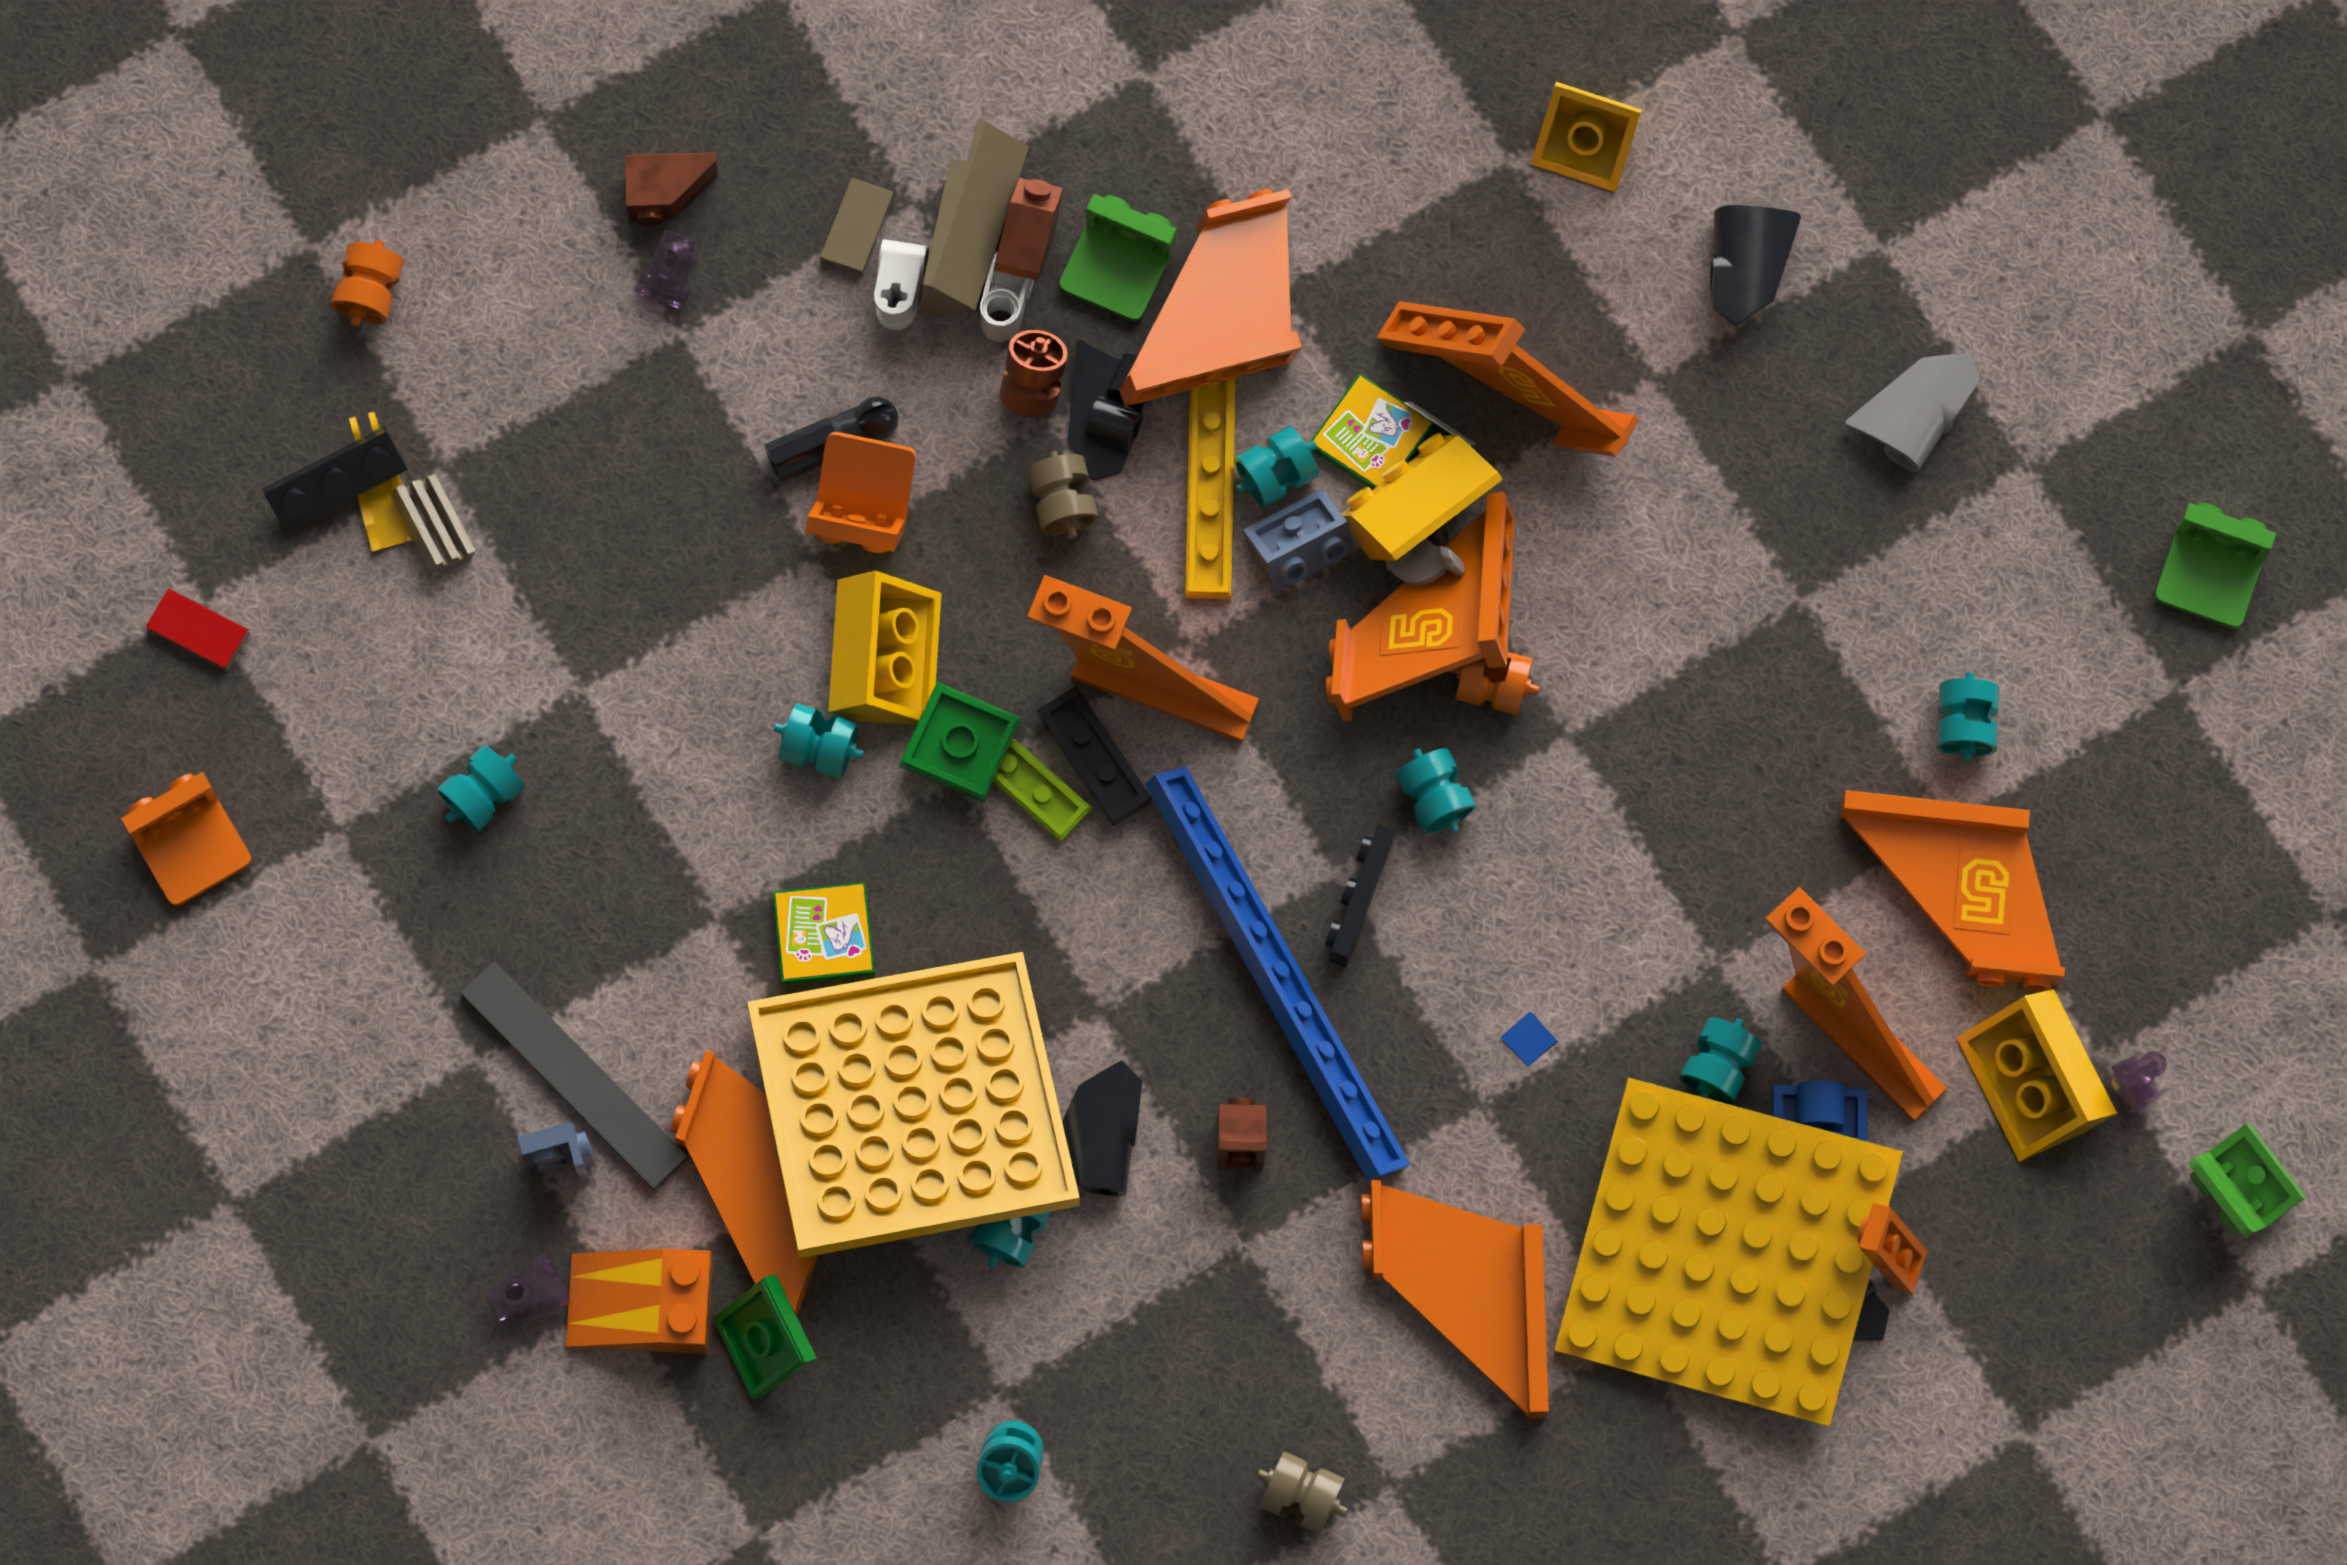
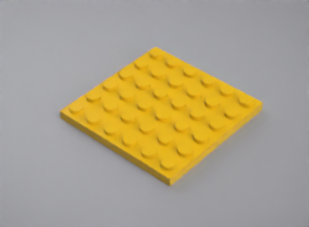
M1023 952L747 1002L799 1258L1080 1206V1197Z
M1628 1078L1554 1351L1830 1427L1873 1268V1263L1859 1248V1226L1864 1217H1869L1873 1203L1889 1207L1903 1151Z

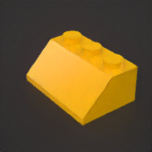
M1437 433L1418 447L1421 454L1408 464L1405 460H1401L1382 474L1385 481L1371 490L1370 487H1366L1347 500L1349 508L1341 514L1347 520L1351 534L1371 560L1396 561L1493 488L1503 478L1497 470L1459 435L1442 436L1441 433Z
M876 570L837 580L829 713L858 722L918 724L936 685L942 593Z
M2054 989L2023 996L1956 1037L2019 1162L2085 1133L2117 1114Z

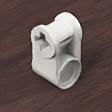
M883 239L878 259L874 302L876 304V316L879 323L885 328L893 331L903 330L914 322L921 286H923L925 276L923 272H926L929 258V246ZM894 299L902 300L897 303L896 308L889 307L893 304Z
M995 251L985 279L984 292L980 302V327L988 339L995 342H1005L1011 340L1018 333L1026 302L1029 300L1034 280L995 271L994 266L998 251ZM1003 310L1008 312L1011 317L1005 321H995L989 315L994 311Z

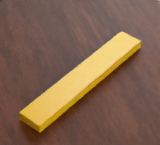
M1236 378L1190 390L1185 598L1231 599Z

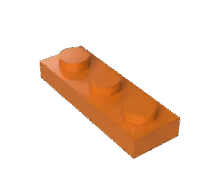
M1873 1203L1869 1217H1864L1859 1226V1248L1895 1290L1914 1295L1928 1251L1891 1207Z

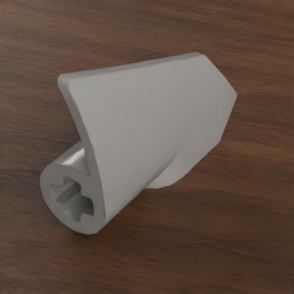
M1971 353L1921 358L1849 417L1845 422V426L1884 444V453L1890 460L1910 472H1917L1941 436L1949 432L1965 407L1968 398L1980 382Z

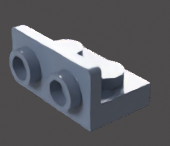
M1323 488L1243 529L1246 542L1267 569L1270 583L1275 591H1280L1292 584L1298 583L1303 578L1332 563L1340 561L1355 551L1347 520Z
M572 1121L517 1136L521 1153L528 1169L537 1167L539 1173L554 1171L566 1165L564 1159L572 1157L580 1182L590 1180L587 1169L596 1166L586 1132L577 1134Z

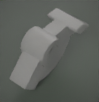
M1427 538L1398 560H1385L1387 569L1407 584L1417 586L1434 582L1444 575L1447 570L1458 576H1462L1465 571L1462 559L1453 551L1443 546L1438 547Z

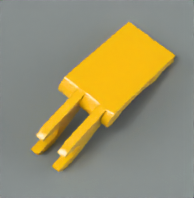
M375 412L368 413L372 430L375 432L380 429ZM352 417L349 420L354 439L357 441L362 436L356 417ZM399 475L357 496L372 552L414 541L391 496L395 487L402 485Z

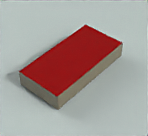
M170 588L166 591L145 626L147 631L226 672H228L250 635L249 629Z

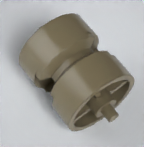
M1051 451L1048 453L1049 458L1038 461L1027 469L1033 496L1041 498V501L1036 505L1041 532L1051 536L1068 533L1069 539H1074L1078 537L1076 531L1086 529L1099 520L1093 494L1085 492V489L1090 484L1085 458L1079 454L1058 455L1057 451Z
M1286 1451L1283 1452L1275 1470L1270 1469L1268 1473L1260 1469L1257 1475L1258 1479L1265 1481L1263 1486L1267 1487L1259 1508L1282 1518L1292 1513L1295 1515L1297 1525L1318 1535L1321 1534L1329 1516L1333 1517L1336 1513L1344 1517L1347 1511L1346 1507L1339 1505L1341 1500L1337 1498L1345 1480L1344 1477L1322 1468L1312 1473L1309 1471L1307 1461Z

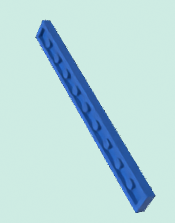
M1187 767L1154 775L1145 783L1149 793L1368 1183L1370 1184L1371 1180H1381L1403 1171L1410 1165L1408 1159Z

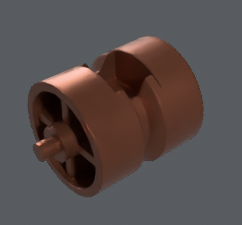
M1026 330L1016 334L1010 340L1006 357V370L1002 376L999 395L1002 403L1012 412L1027 417H1040L1049 414L1055 409L1061 388V377L1065 370L1068 355L1065 344L1058 337L1041 330Z

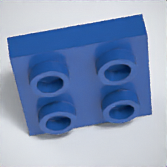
M1828 1080L1805 1081L1797 1086L1773 1085L1771 1116L1867 1141V1088L1845 1087L1843 1083Z

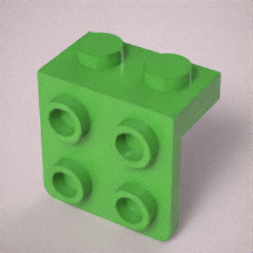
M1093 194L1086 208V226L1060 278V290L1067 295L1131 322L1140 321L1176 248L1177 228L1172 227L1171 222L1161 215L1155 213L1144 215L1130 209V205L1118 197L1107 195L1104 198Z
M2189 503L2179 520L2155 590L2154 597L2156 601L2231 629L2238 628L2244 620L2261 566L2272 548L2276 533L2266 530L2267 527L2257 520L2250 518L2238 520L2223 515V511L2208 503H2198L2197 505Z
M2250 1123L2243 1125L2211 1151L2198 1155L2188 1162L2193 1170L2189 1174L2192 1182L2204 1196L2207 1197L2211 1194L2222 1208L2218 1212L2221 1220L2235 1235L2240 1232L2247 1238L2262 1232L2307 1198Z

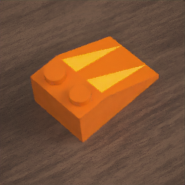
M646 1249L572 1254L566 1348L708 1354L713 1257L711 1251Z

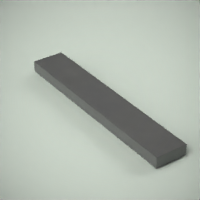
M495 961L460 992L461 996L653 1191L688 1160V1156Z

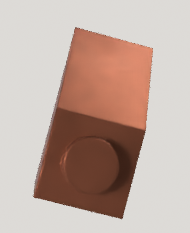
M716 152L625 155L628 220H637V224L642 226H658L664 223V219H674L718 176Z
M1019 178L1010 201L995 261V271L1038 281L1056 232L1063 188L1050 185L1043 180Z
M1251 1098L1228 1099V1104H1219L1217 1168L1264 1169L1267 1148L1266 1105H1256V1100Z

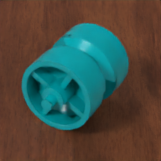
M1287 426L1268 437L1265 448L1255 445L1236 456L1234 464L1242 483L1235 486L1238 493L1241 494L1247 490L1256 503L1265 509L1287 495V487L1299 489L1319 477V470L1311 453L1317 449L1316 443L1311 441L1306 444L1292 426Z
M1972 672L1965 673V678L1946 680L1939 685L1938 711L1945 718L1938 721L1937 749L1945 754L1962 755V763H1971V756H1987L1997 751L1998 724L1991 718L1999 712L2000 688L1991 681L1974 679L1975 674Z
M796 703L788 722L786 721L785 725L776 723L774 727V732L781 734L782 739L778 759L802 768L808 763H812L816 772L841 780L846 772L849 761H852L853 757L862 760L864 751L856 749L859 723L836 715L826 720L823 717L822 711Z
M485 744L468 759L470 762L467 765L468 776L463 774L451 775L436 789L449 806L450 812L444 818L451 824L456 818L461 821L466 816L463 821L477 833L494 818L492 815L495 812L494 801L499 803L511 802L525 789L524 783L513 771L512 765L517 761V758L512 753L506 759L502 756L500 757Z
M1420 748L1414 750L1412 754L1415 759L1401 767L1395 773V777L1404 795H1410L1412 799H1418L1413 808L1415 810L1414 816L1422 832L1430 834L1449 827L1452 834L1460 831L1457 823L1471 815L1477 809V805L1467 787H1461L1460 783H1454L1458 777V767L1449 749H1438L1424 755Z
M1714 1017L1707 1019L1697 1042L1702 1052L1696 1056H1689L1679 1075L1680 1080L1686 1086L1699 1092V1097H1709L1725 1104H1734L1745 1079L1740 1069L1743 1066L1753 1065L1762 1047L1761 1041L1756 1036L1742 1028L1745 1023L1742 1019L1736 1018L1734 1024Z
M1051 1212L977 1225L969 1242L990 1257L987 1266L993 1269L996 1268L998 1262H1004L1017 1268H1025L1036 1245L1032 1235L1033 1233L1042 1232Z
M1005 1421L997 1424L987 1433L983 1441L977 1466L978 1482L987 1495L1001 1502H1016L1026 1498L1033 1492L1038 1483L1044 1455L1043 1442L1037 1431L1023 1422Z

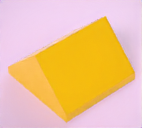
M1556 82L1531 165L1616 192L1637 132L1642 110Z

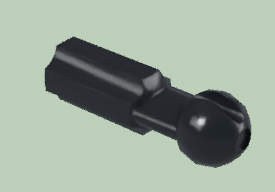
M879 396L869 397L860 403L859 406L831 418L826 417L764 444V448L772 468L781 483L822 465L825 443L830 433L840 432L878 441L886 440L898 427L899 415L891 401Z

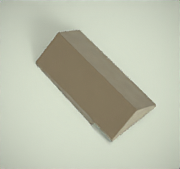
M977 120L968 162L950 158L923 281L921 313L942 315L976 310L1008 213L1010 201L1029 146L986 121Z

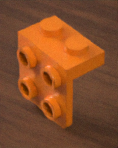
M840 432L830 433L825 443L817 500L808 514L805 533L817 535L820 541L839 544L846 541L860 544L864 550L873 553L895 552L905 531L917 458L915 450L911 447Z
M203 772L196 776L187 774L176 779L169 785L168 792L154 800L152 797L139 800L128 809L129 814L121 818L168 901L174 906L183 905L249 867L252 862L248 849L221 806Z

